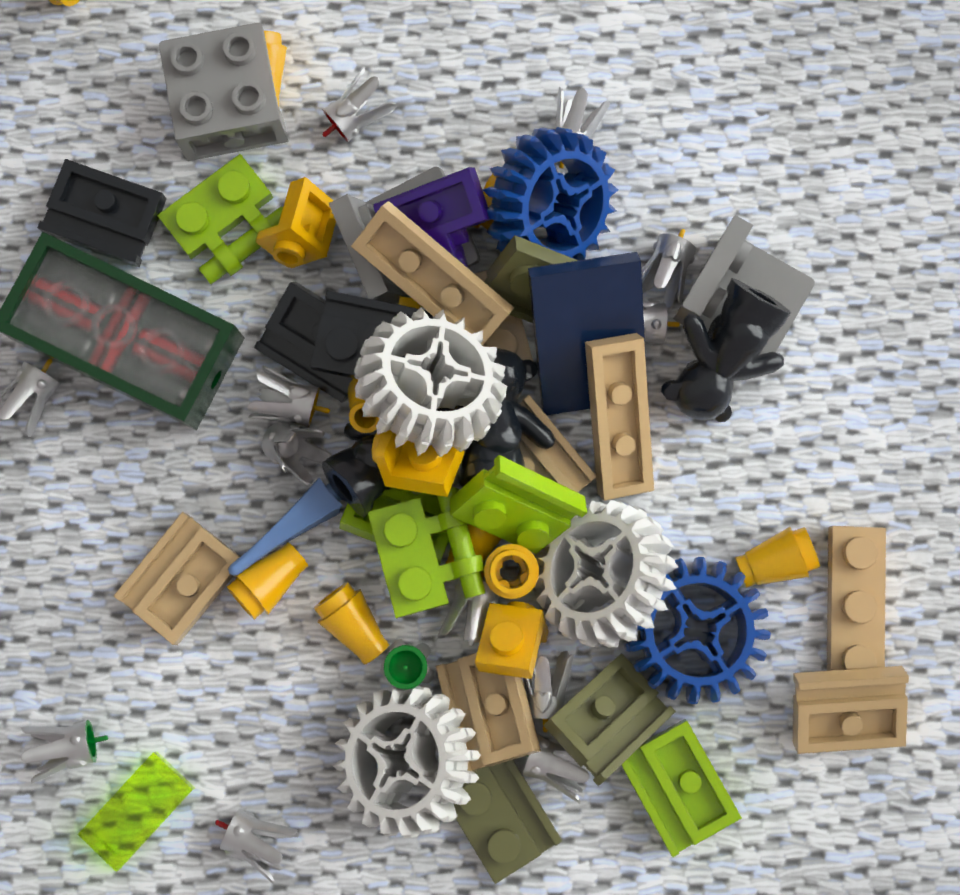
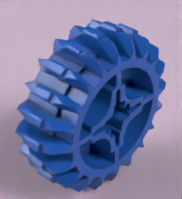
M543 127L534 129L532 136L526 134L516 136V149L508 148L501 150L505 162L503 167L489 168L496 177L494 187L491 186L483 189L492 198V204L488 206L487 213L489 219L494 221L486 232L493 239L498 240L496 249L502 252L513 236L516 235L578 261L585 260L586 250H599L597 236L599 233L610 232L605 225L607 214L617 212V210L609 204V200L619 190L612 183H608L615 169L610 167L608 163H603L606 152L597 146H593V140L589 139L588 136L572 133L571 129L557 127L556 129ZM562 161L568 173L563 175V173L557 172L554 163ZM540 226L546 229L548 236L538 240L533 230Z
M696 557L692 564V573L689 574L682 558L676 559L675 563L678 568L673 570L674 578L671 579L669 574H666V578L673 581L676 589L663 591L661 600L666 598L671 606L669 609L675 619L672 633L656 645L653 628L645 629L638 625L637 630H639L640 640L629 641L624 644L627 652L643 650L645 656L636 660L633 668L636 672L645 671L651 666L655 669L648 678V685L651 688L656 689L665 679L669 680L665 694L667 698L675 700L680 694L682 686H686L685 696L687 702L698 704L701 687H704L708 700L713 703L719 702L721 696L719 683H722L729 693L737 694L740 692V686L733 676L736 672L748 680L755 678L756 673L754 669L745 663L748 657L753 660L765 661L767 654L763 650L753 648L754 639H770L771 633L769 630L755 629L754 620L765 619L768 617V611L766 608L750 610L748 604L760 596L756 588L746 590L742 594L737 591L745 580V575L742 572L733 574L727 582L723 580L727 571V564L725 562H716L712 567L710 575L706 574L707 563L705 558ZM685 585L704 586L719 593L726 601L710 610L702 611L692 603L690 598L686 599L679 588ZM654 609V611L650 615L653 624L657 613L656 609ZM688 615L694 621L713 619L717 616L716 619L707 624L708 632H702L707 635L704 641L705 645L695 639L680 641L675 644L685 637L684 628H690L685 625L686 620L689 619ZM735 616L738 626L737 642L731 656L725 661L722 656L724 651L719 643V633L721 628L731 621V617ZM692 649L696 651L703 661L707 662L712 672L697 676L685 675L672 668L665 660L673 654H679L684 650Z

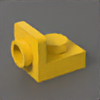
M306 177L290 182L278 225L259 231L256 243L270 253L278 263L288 268H295L327 257L336 224L329 203L333 200Z
M391 430L378 435L376 433L372 443V459L377 463L386 487L448 497L464 456V450L460 452L452 446L447 454L439 457L433 446L429 445L426 452L418 456L414 442L407 440L405 444L396 448L395 433Z

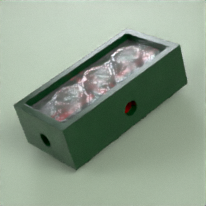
M43 231L0 309V333L196 431L245 339L234 324Z

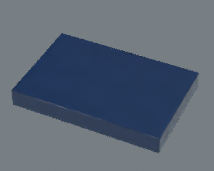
M637 252L528 268L542 410L546 416L590 409L585 350L586 341L637 333L644 338L645 345L641 259Z

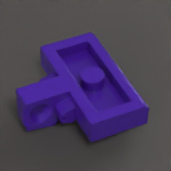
M475 167L465 168L373 204L376 214L383 204L388 201L392 203L468 269V263L462 244L470 242L466 229L491 220L487 213L488 205Z

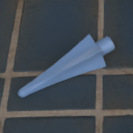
M318 478L291 509L258 542L229 566V574L232 576L239 575L280 546L341 513L340 508L343 507L340 503L341 498L333 491L329 483L325 486L322 480Z

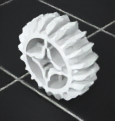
M422 307L414 312L411 318L400 311L397 316L393 317L391 323L382 321L376 327L373 336L365 340L360 351L361 358L358 359L354 369V377L358 379L355 386V397L366 400L362 407L363 417L379 418L376 425L377 435L391 430L396 434V448L405 444L408 440L415 443L418 456L425 453L429 445H432L439 457H442L450 451L452 446L462 452L464 449L469 448L473 440L478 442L480 439H483L491 428L490 425L496 422L502 412L501 403L506 397V389L508 387L501 382L505 376L506 366L494 363L497 357V347H483L481 345L483 330L473 334L465 330V317L453 324L446 320L444 310L435 314L433 319L427 316ZM456 405L464 406L453 411H437L439 408L454 409Z
M591 500L587 514L583 517L574 516L571 527L547 545L549 548L547 556L536 558L539 566L544 568V572L539 575L536 583L537 587L543 591L536 601L542 608L547 610L545 619L551 625L559 628L564 637L573 641L579 640L581 644L592 648L599 647L600 644L608 648H618L621 638L628 642L637 641L638 625L645 629L655 628L650 615L654 609L657 611L668 610L664 601L661 600L663 591L675 590L676 587L673 581L666 578V574L678 568L675 560L667 555L674 546L671 544L670 539L662 535L664 529L661 528L660 523L648 517L645 511L636 506H627L621 501L610 500L606 505L601 501L595 502ZM605 540H607L605 543H603V544L600 545L599 547H596V546L599 545L600 543H602V542H604ZM615 600L604 609L590 612L595 606L601 607L607 601Z
M416 686L413 691L412 689L401 691L399 688L393 687L392 693L388 690H379L373 693V703L362 701L356 705L360 719L349 718L343 722L351 735L349 739H340L335 743L341 750L345 751V760H339L333 767L338 771H345L347 779L342 781L336 789L342 793L353 792L354 795L347 809L352 812L364 811L362 824L367 827H378L380 825V833L385 836H396L400 832L404 838L418 837L421 830L425 834L437 832L440 829V820L452 822L458 817L454 804L466 805L471 800L462 786L464 783H476L479 779L473 771H468V761L478 760L481 754L477 750H467L466 742L472 740L476 732L472 728H458L466 713L458 708L448 710L450 704L449 697L444 694H435L432 697L430 688ZM408 715L416 717L411 727L404 728L398 737L385 735L387 729L397 720ZM436 745L439 755V764L437 763V760L435 758ZM414 785H425L430 788L424 798L410 807L398 803L401 795L409 793Z

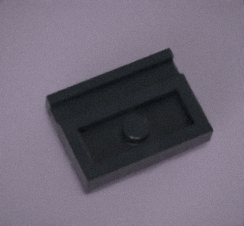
M65 159L47 202V213L44 220L39 222L37 228L41 232L43 231L60 240L140 268L142 263L141 256L145 246H148L159 220L157 215L162 212L167 198L162 192Z
M290 282L266 324L264 334L260 341L256 342L254 348L312 385L320 387V390L343 403L348 399V387L353 378L315 371L310 367L319 322L326 300L301 284Z
M327 290L323 314H321L310 363L311 369L356 379L354 377V369L358 359L361 358V348L365 340L373 336L376 327L382 321L391 323L393 317L397 316L400 311L411 318L418 309ZM424 310L427 316L430 319H433V316L428 311Z

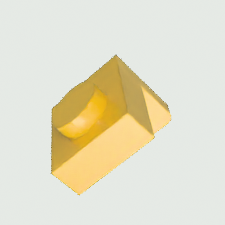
M512 601L507 603V605L489 603L475 659L478 671L532 679L540 643H546L549 634L543 610L536 609L534 606L520 601Z

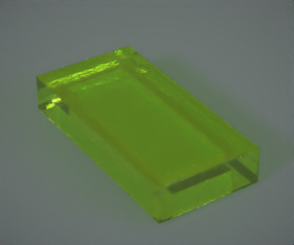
M155 751L77 835L118 872L189 796L195 787L163 756Z

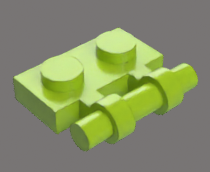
M239 154L157 216L191 260L206 248L210 249L214 257L198 269L212 285L226 273L232 276L243 268L241 262L261 248L256 243L258 232L278 225L283 207L280 206L266 218L259 212L258 209L272 200L273 196L243 156ZM246 220L251 229L227 246L221 237Z
M451 488L448 497L437 496L441 514L433 517H425L420 497L368 512L396 619L448 605L449 601L444 583L460 579L465 599L486 594L481 572H484V563L482 556L475 554L468 529L470 524L450 516V498L458 492L457 488ZM447 532L454 562L439 566L431 536Z

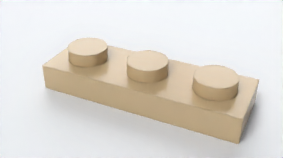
M389 201L380 207L351 245L355 251L432 316L444 310L446 320L453 324L465 317V330L473 334L483 330L482 346L514 309L511 304Z
M637 333L586 341L585 350L597 494L605 501L654 491L644 338Z
M828 527L827 671L885 667L886 528Z

